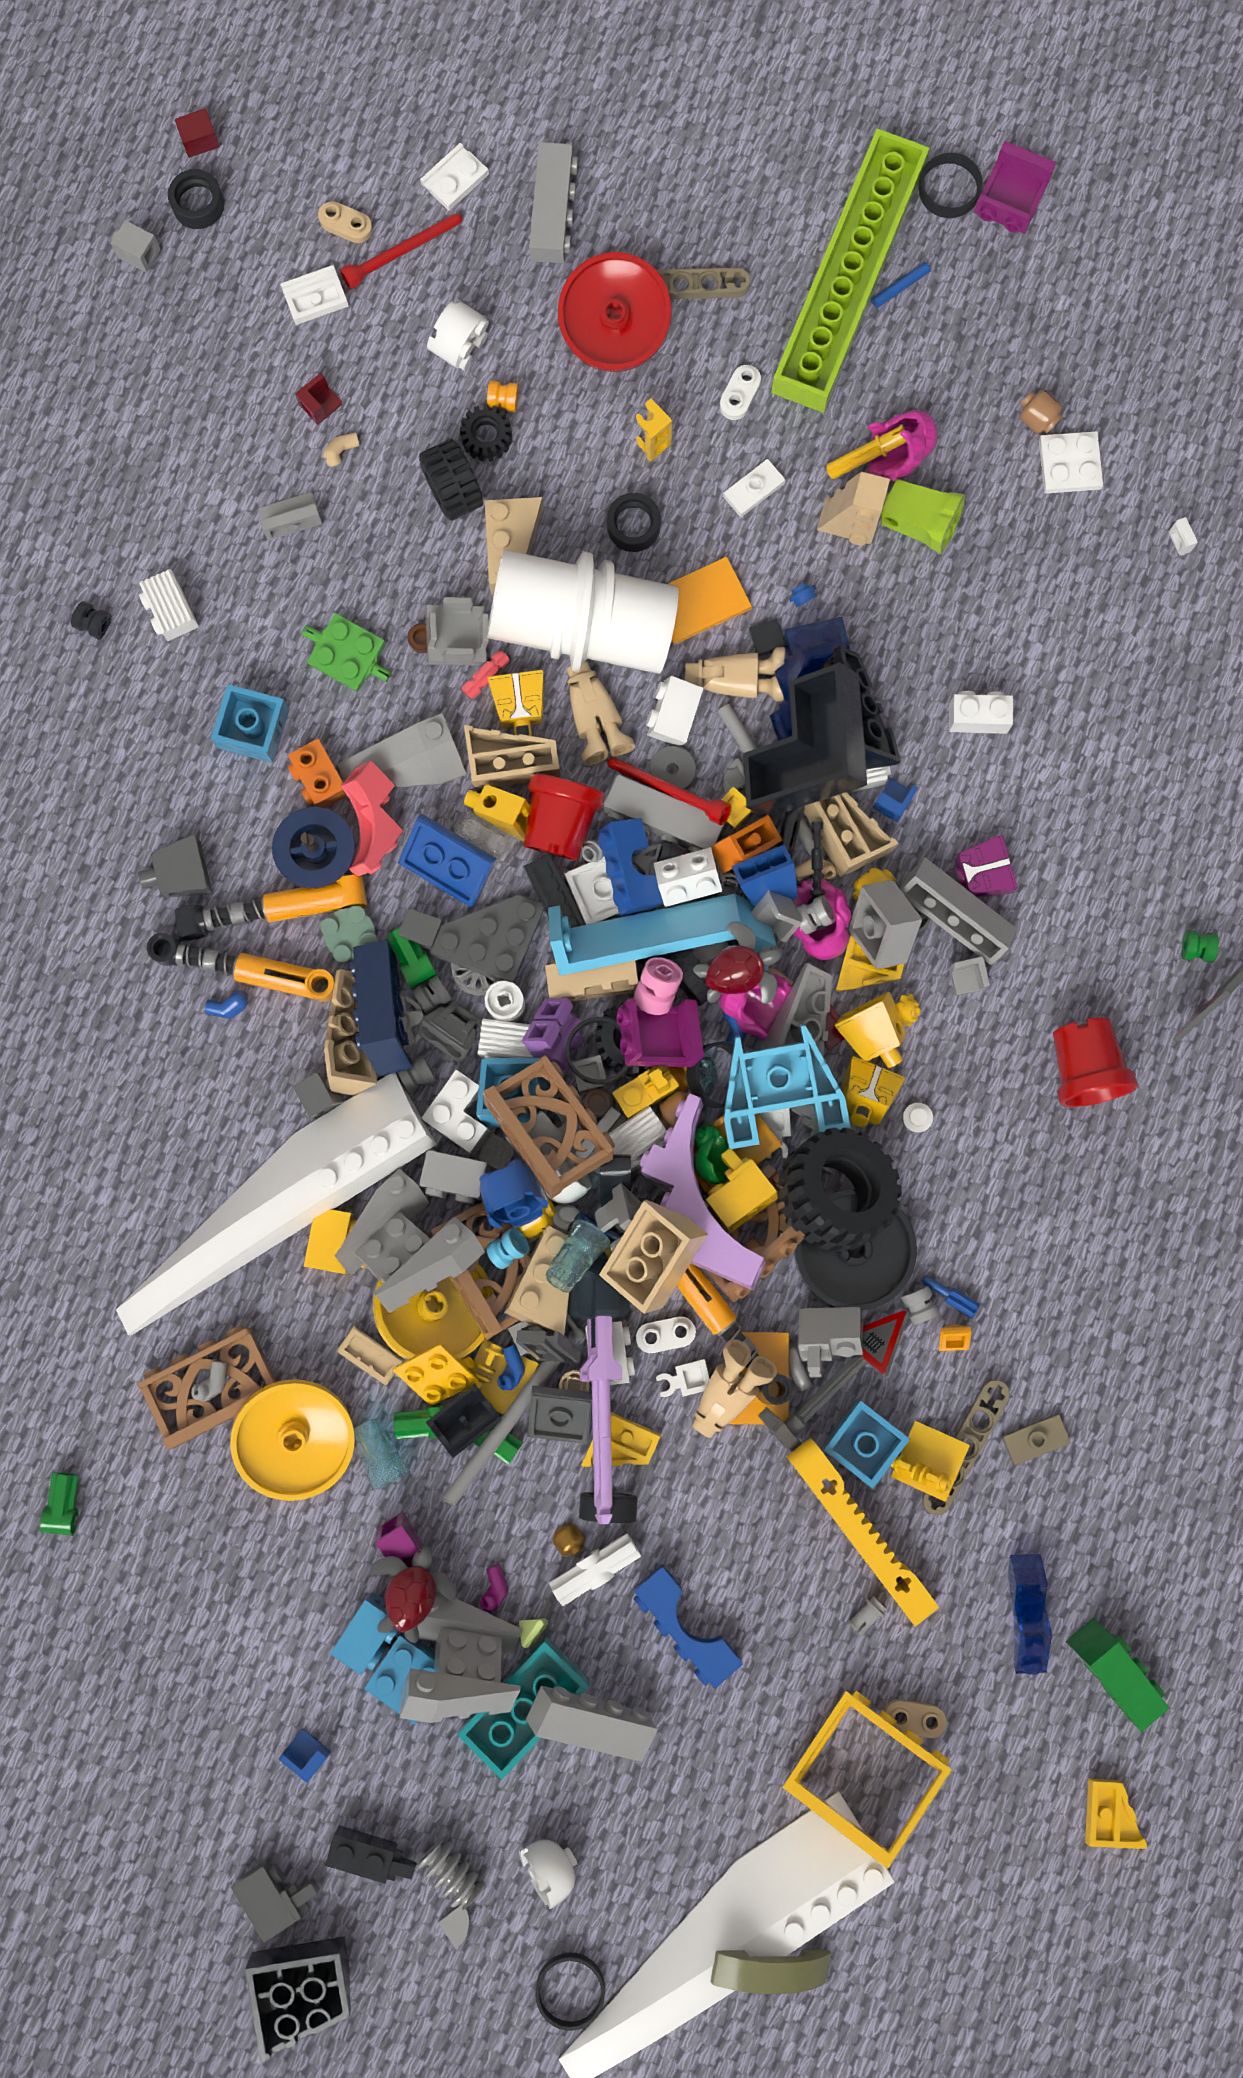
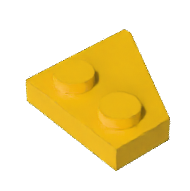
M850 935L835 991L842 992L899 981L904 964L876 969L853 936Z
M611 1412L612 1466H622L628 1463L648 1465L661 1434ZM593 1439L582 1466L591 1467L594 1465Z
M1088 1778L1085 1843L1091 1847L1147 1849V1843L1141 1837L1136 1821L1138 1820L1134 1810L1128 1804V1795L1123 1783L1119 1780Z

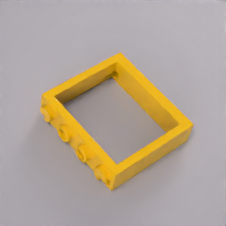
M846 1691L782 1788L888 1869L953 1769L947 1766L950 1759L935 1748L932 1753L921 1746L924 1740L908 1729L904 1734L896 1728L897 1720L888 1713L881 1710L877 1714L868 1706L871 1701L861 1693L855 1691L852 1695ZM850 1707H853L939 1771L889 1850L801 1783Z

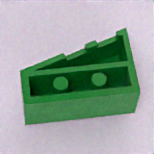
M1094 1618L1065 1641L1080 1656L1086 1668L1094 1674L1104 1690L1141 1733L1170 1709L1162 1699L1165 1695L1163 1689L1154 1679L1149 1681L1145 1677L1149 1672L1137 1657L1132 1660L1128 1653L1132 1649L1120 1635L1114 1638Z

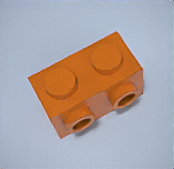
M319 738L288 754L292 764L287 767L295 781L301 779L305 789L301 793L309 806L315 804L316 807L326 808L347 797V794L340 787L343 782Z
M768 814L711 846V850L722 873L731 870L733 865L769 851L770 847L783 840Z

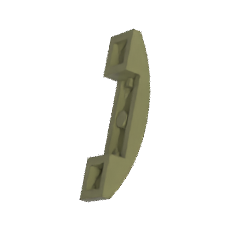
M745 1950L716 1951L710 1982L718 1987L758 1994L804 1992L826 1983L831 1952L829 1950H801L800 1956L750 1957Z

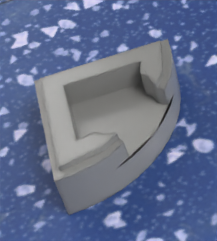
M739 757L729 765L728 770L725 772L723 784L725 795L732 787H735L738 791L745 788L744 766Z
M462 1904L456 1906L438 1921V1924L455 1949L465 1940L470 1923L468 1907L462 1910Z

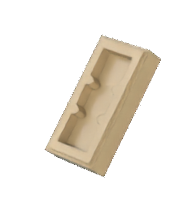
M353 1326L336 1351L386 1386L395 1375L393 1368L404 1361L400 1356L356 1326Z

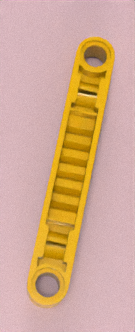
M810 1437L786 1456L912 1624L915 1627L937 1611L939 1609L937 1603L916 1575L897 1559L893 1551L887 1546V1543L880 1537V1534L865 1517V1514L850 1497V1494L844 1489L842 1477L813 1439ZM826 1478L830 1483V1487L827 1489L822 1483ZM901 1576L903 1580V1583L900 1585H898L896 1581L897 1577Z

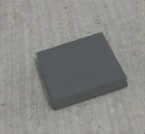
M532 1386L528 1437L588 1444L592 1393Z

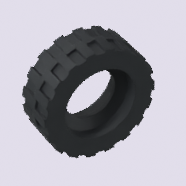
M689 949L658 956L659 958L671 960L681 968L683 978L679 988L688 998L696 1000L698 1006H702L708 1001L707 991L710 988L706 986L705 978L698 977L693 971L694 966L701 962Z

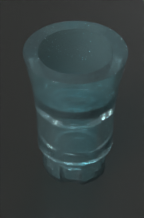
M575 1220L568 1237L545 1274L546 1280L560 1291L570 1292L575 1284L580 1282L596 1259L610 1247L608 1237L593 1224L584 1220Z
M379 1417L354 1428V1435L358 1441L356 1444L368 1474L371 1491L389 1485L411 1473L400 1457L388 1430L384 1429Z

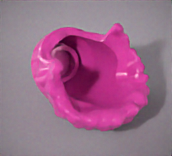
M908 411L891 418L889 421L871 423L868 428L872 432L873 440H875L876 435L880 437L903 425L905 431H901L900 435L905 438L906 443L887 452L885 457L881 455L869 461V474L888 478L890 481H896V479L912 473L915 467L920 466L922 460L930 455L936 447L938 431L933 418L925 411Z
M813 879L810 882L804 880L801 882V887L797 886L798 897L793 900L795 907L807 904L808 900L812 897L810 896V891L814 890L812 887ZM820 879L821 890H825V895L823 896L828 900L833 910L835 922L828 925L826 929H816V931L810 934H805L799 926L793 935L801 939L804 950L811 957L818 960H830L841 955L848 946L850 935L847 926L851 919V911L843 890L840 888L836 889L834 885L828 883L825 879Z
M773 974L777 981L776 995L774 1000L768 1004H763L759 984L752 990L742 994L722 993L718 999L725 1014L736 1019L739 1028L744 1033L751 1034L753 1037H759L762 1040L767 1038V1032L792 988L784 977H780L777 974Z

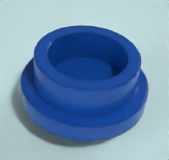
M806 582L791 590L794 596L789 598L790 602L794 601L796 607L817 597L814 591L816 589L815 584L809 587Z

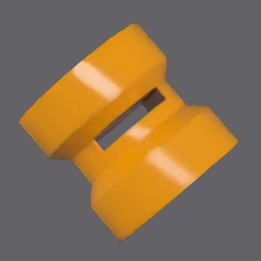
M490 380L487 392L489 410L496 406L498 408H505L507 412L516 413L519 383L509 382L507 385L502 386L499 381Z

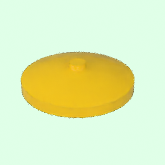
M479 1264L470 1274L474 1281L488 1279V1276ZM449 1277L437 1283L438 1287L428 1292L425 1289L408 1298L409 1302L390 1313L376 1295H373V1314L378 1331L387 1345L404 1359L409 1360L441 1343L459 1360L469 1355L484 1340L483 1333ZM379 1279L374 1291L383 1284ZM483 1287L481 1291L483 1297L490 1298V1292H493V1289Z
M306 1380L278 1381L255 1392L239 1409L231 1430L230 1448L232 1459L242 1479L251 1488L267 1497L285 1501L311 1498L334 1485L349 1466L355 1443L353 1422L344 1403L326 1387Z

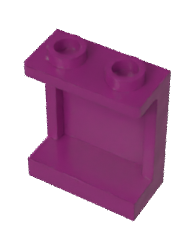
M1004 141L995 166L982 194L977 200L974 213L978 214L984 221H995L1004 225L1010 232L1025 234L1057 162Z
M628 999L618 1009L617 1024L621 1026L622 1034L620 1050L625 1058V1066L693 1067L704 1057L696 1000H684L679 1006H671L668 1013L663 1015H653L644 1012L636 1005L635 999Z

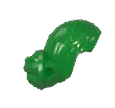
M711 1124L701 1125L699 1130L695 1131L694 1143L697 1149L694 1157L695 1170L703 1180L709 1183L727 1182V1177L724 1172L729 1168L722 1160L721 1154L728 1150V1142L721 1136L715 1126Z

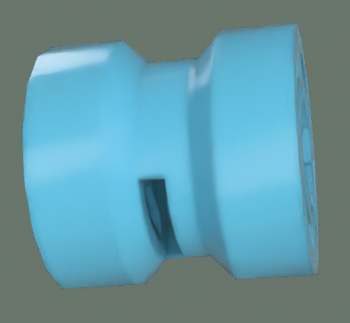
M516 1228L509 1229L503 1233L501 1239H494L486 1247L488 1257L499 1269L507 1268L513 1264L515 1258L520 1259L529 1253V1244L526 1237Z

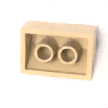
M644 1200L599 1275L644 1314L661 1309L708 1234L687 1216L651 1201Z

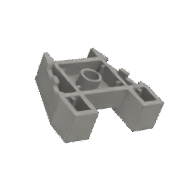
M398 1169L375 1191L335 1254L337 1260L350 1276L364 1265L383 1283L373 1293L389 1313L409 1302L408 1298L425 1289L429 1292L438 1287L437 1283L449 1276L454 1278L462 1274L485 1252L474 1233L455 1216L431 1239L415 1226L411 1220L429 1204V1201L418 1184L401 1169Z
M436 1592L432 1610L417 1625L419 1639L436 1642L434 1672L410 1668L401 1690L399 1718L434 1723L442 1722V1719L446 1717L457 1716L458 1719L469 1718L471 1714L488 1712L489 1715L511 1712L521 1686L501 1683V1653L512 1655L522 1629L456 1598L453 1601L447 1600L441 1593Z

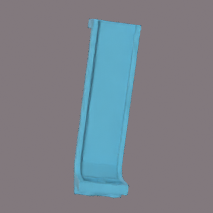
M737 894L571 928L569 917H563L560 905L548 908L550 944L560 976L719 942L737 940L727 930V925L731 922L742 923L753 931L756 938L754 949L756 952H760L765 947L776 946L772 926L755 920L751 912L754 909L752 903ZM766 966L765 970L769 972V968Z

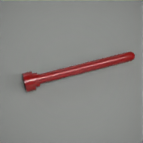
M455 213L360 265H351L349 263L340 268V274L349 290L360 286V282L364 280L365 275L462 223V216L459 213Z
M611 757L607 761V766L610 769L704 811L711 822L722 826L730 816L732 808L730 803L721 799L706 800L617 758Z

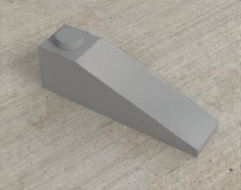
M443 713L418 722L337 764L345 781L357 766L371 760L395 785L394 787L402 788L420 785H441L466 775Z
M809 963L804 964L770 1027L767 1038L763 1040L759 1049L802 1042L799 1024H804L824 1058L825 1041H828V1031L825 1030L826 1015L830 1011L832 975Z

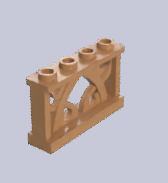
M544 1055L539 1061L495 1087L493 1085L483 1091V1098L487 1109L552 1199L560 1194L564 1188L604 1163L613 1160V1148L615 1145L607 1132L602 1133L596 1124L598 1122L593 1112L589 1108L584 1109L579 1102L580 1096L575 1087L571 1084L568 1086L565 1083L559 1065L555 1061L550 1062L547 1056ZM541 1077L548 1080L551 1086L549 1090H541L539 1083L536 1087V1096H530L528 1086L533 1079ZM522 1086V1097L504 1101L503 1097ZM557 1094L561 1100L555 1099ZM525 1109H529L530 1120L526 1123L520 1122L518 1116L521 1114L526 1115ZM536 1109L550 1110L566 1116V1132L562 1144L556 1139L545 1136L531 1139L529 1134L536 1125ZM577 1122L579 1123V1125H580V1126L582 1127V1129H583V1130L578 1131V1132H577ZM583 1140H590L595 1145L596 1150L591 1157L580 1158L571 1152L572 1148L578 1152H585L587 1149L581 1146V1142ZM543 1145H550L556 1148L558 1152L556 1154L550 1148V1154L544 1155L540 1149ZM567 1159L577 1165L559 1177L556 1174Z
M770 1164L761 1170L775 1190L783 1188V1186L778 1184L779 1174ZM775 1200L766 1207L767 1211L757 1214L747 1221L756 1223L769 1218L765 1245L747 1248L763 1257L766 1262L759 1279L767 1277L774 1270L775 1265L783 1257L790 1256L796 1250L797 1244L804 1239L805 1234L801 1231L796 1232L792 1226L787 1225L790 1217L786 1218L784 1214H779L785 1207L784 1202L777 1204ZM713 1214L712 1216L714 1217V1219L718 1222V1224L722 1227V1229L728 1234V1232L726 1231V1229L723 1227V1225L720 1223V1221L717 1219V1217ZM737 1228L732 1232V1238L739 1242L740 1235ZM701 1268L733 1303L739 1298H744L751 1291L746 1287Z
M483 1201L456 1216L461 1223L465 1222V1226L472 1232L474 1219L480 1215L487 1217ZM449 1221L430 1230L427 1236L431 1239ZM482 1223L478 1229L479 1236H476L483 1249H487V1244L498 1236L502 1238L503 1233L512 1228L509 1223H502L503 1228L493 1227L492 1231H486ZM530 1253L520 1259L515 1258L513 1264L506 1268L502 1287L488 1279L473 1280L470 1274L476 1269L479 1258L462 1274L454 1278L449 1276L486 1341L520 1321L511 1316L499 1323L495 1316L506 1303H509L510 1295L514 1292L521 1275L517 1276L518 1268L523 1273L530 1259ZM490 1287L497 1292L498 1296L496 1297L491 1291L490 1298H484L481 1293L482 1288Z
M242 1325L237 1326L225 1333L226 1339L218 1343L212 1339L198 1346V1353L190 1357L185 1353L170 1361L172 1366L161 1371L160 1367H157L143 1374L145 1380L137 1383V1385L141 1389L164 1438L162 1440L167 1450L174 1449L235 1418L245 1401L261 1389L259 1384L247 1374L255 1363L266 1385L277 1382L252 1328L243 1329ZM237 1344L246 1346L250 1353L248 1363L242 1369L235 1367L240 1363L242 1354L240 1353L237 1358H232L229 1354L230 1349ZM221 1350L220 1359L222 1362H227L226 1375L231 1378L226 1382L221 1393L223 1409L217 1411L215 1406L209 1401L201 1402L194 1398H189L193 1384L201 1369L211 1370L212 1361H219L206 1359V1357ZM190 1366L186 1371L183 1380L175 1374ZM171 1381L173 1383V1389L170 1392H164L168 1396H178L176 1403H165L158 1398L157 1388L162 1382ZM238 1381L241 1384L234 1389H239L241 1395L238 1399H233L229 1395V1390ZM189 1405H201L204 1408L203 1416L200 1418L195 1417L194 1410L196 1408L188 1410ZM176 1409L178 1426L176 1433L173 1432L164 1410Z

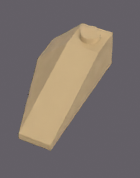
M339 969L336 971L324 1047L327 1077L331 1092L356 1095L376 1085L377 1077L364 1051L358 1050L355 1040V1034L359 1033V1026L355 1022L353 1013L354 1008H357V1001H355L352 993V984L356 983L352 971Z

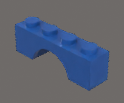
M663 1564L659 1565L634 1587L636 1596L633 1599L645 1613L648 1610L651 1611L657 1619L653 1622L656 1628L664 1637L670 1634L677 1643L673 1646L676 1652L684 1661L690 1659L697 1667L694 1673L705 1686L710 1683L716 1689L743 1665L742 1659L722 1635L704 1639L691 1635L682 1627L676 1614L682 1587Z

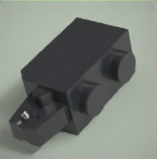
M339 1825L334 1833L325 1866L385 1884L387 1880L395 1881L396 1876L412 1879L417 1862L402 1857L403 1851L397 1849L398 1844L396 1842Z

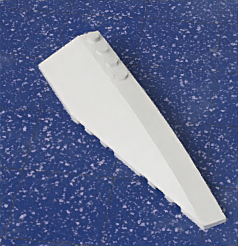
M397 1073L388 1074L377 1081L376 1085L356 1094L294 1133L116 1309L129 1336L135 1334L306 1227L317 1216L329 1209L333 1210L437 1145Z
M839 1791L824 1800L863 1830ZM809 1810L733 1862L727 1869V1872L718 1882L716 1881L678 1927L668 1935L643 1963L637 1973L627 1981L612 2001L602 2009L598 2017L586 2027L561 2055L559 2061L570 2078H594L683 2025L735 1991L712 1985L710 1982L716 1951L745 1950L750 1957L787 1956L895 1883L889 1869L815 1812Z

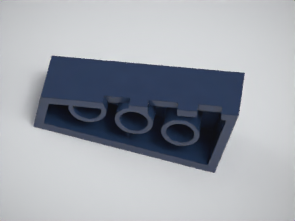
M387 939L353 947L354 959L350 960V967L356 983L352 984V993L355 1001H357V1008H354L353 1013L355 1022L359 1026V1033L355 1034L358 1050L364 1051L378 1076L413 1069L412 1060L404 1050V1046L409 1045L408 1033L405 1032L401 1017H405L401 997L398 991H401L396 955Z

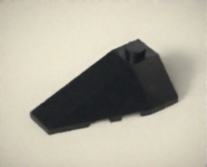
M838 646L835 648L834 664L841 663L859 675L866 770L899 764L901 761L894 733L891 728L886 729L880 716L884 710L881 704L876 703L871 696L869 689L872 688V683L859 653Z

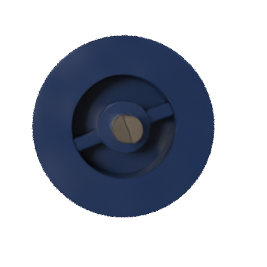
M306 807L288 815L278 826L272 842L273 859L280 873L288 881L304 888H322L335 883L348 871L355 853L354 836L349 825L340 815L322 807Z

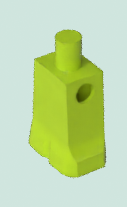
M896 479L890 493L887 492L881 511V525L923 542L930 549L942 554L955 533L963 512L965 495L955 492H940Z

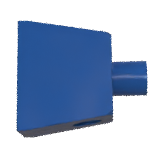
M785 844L732 866L741 889L754 908L768 890L788 897L792 901L798 897L795 866Z

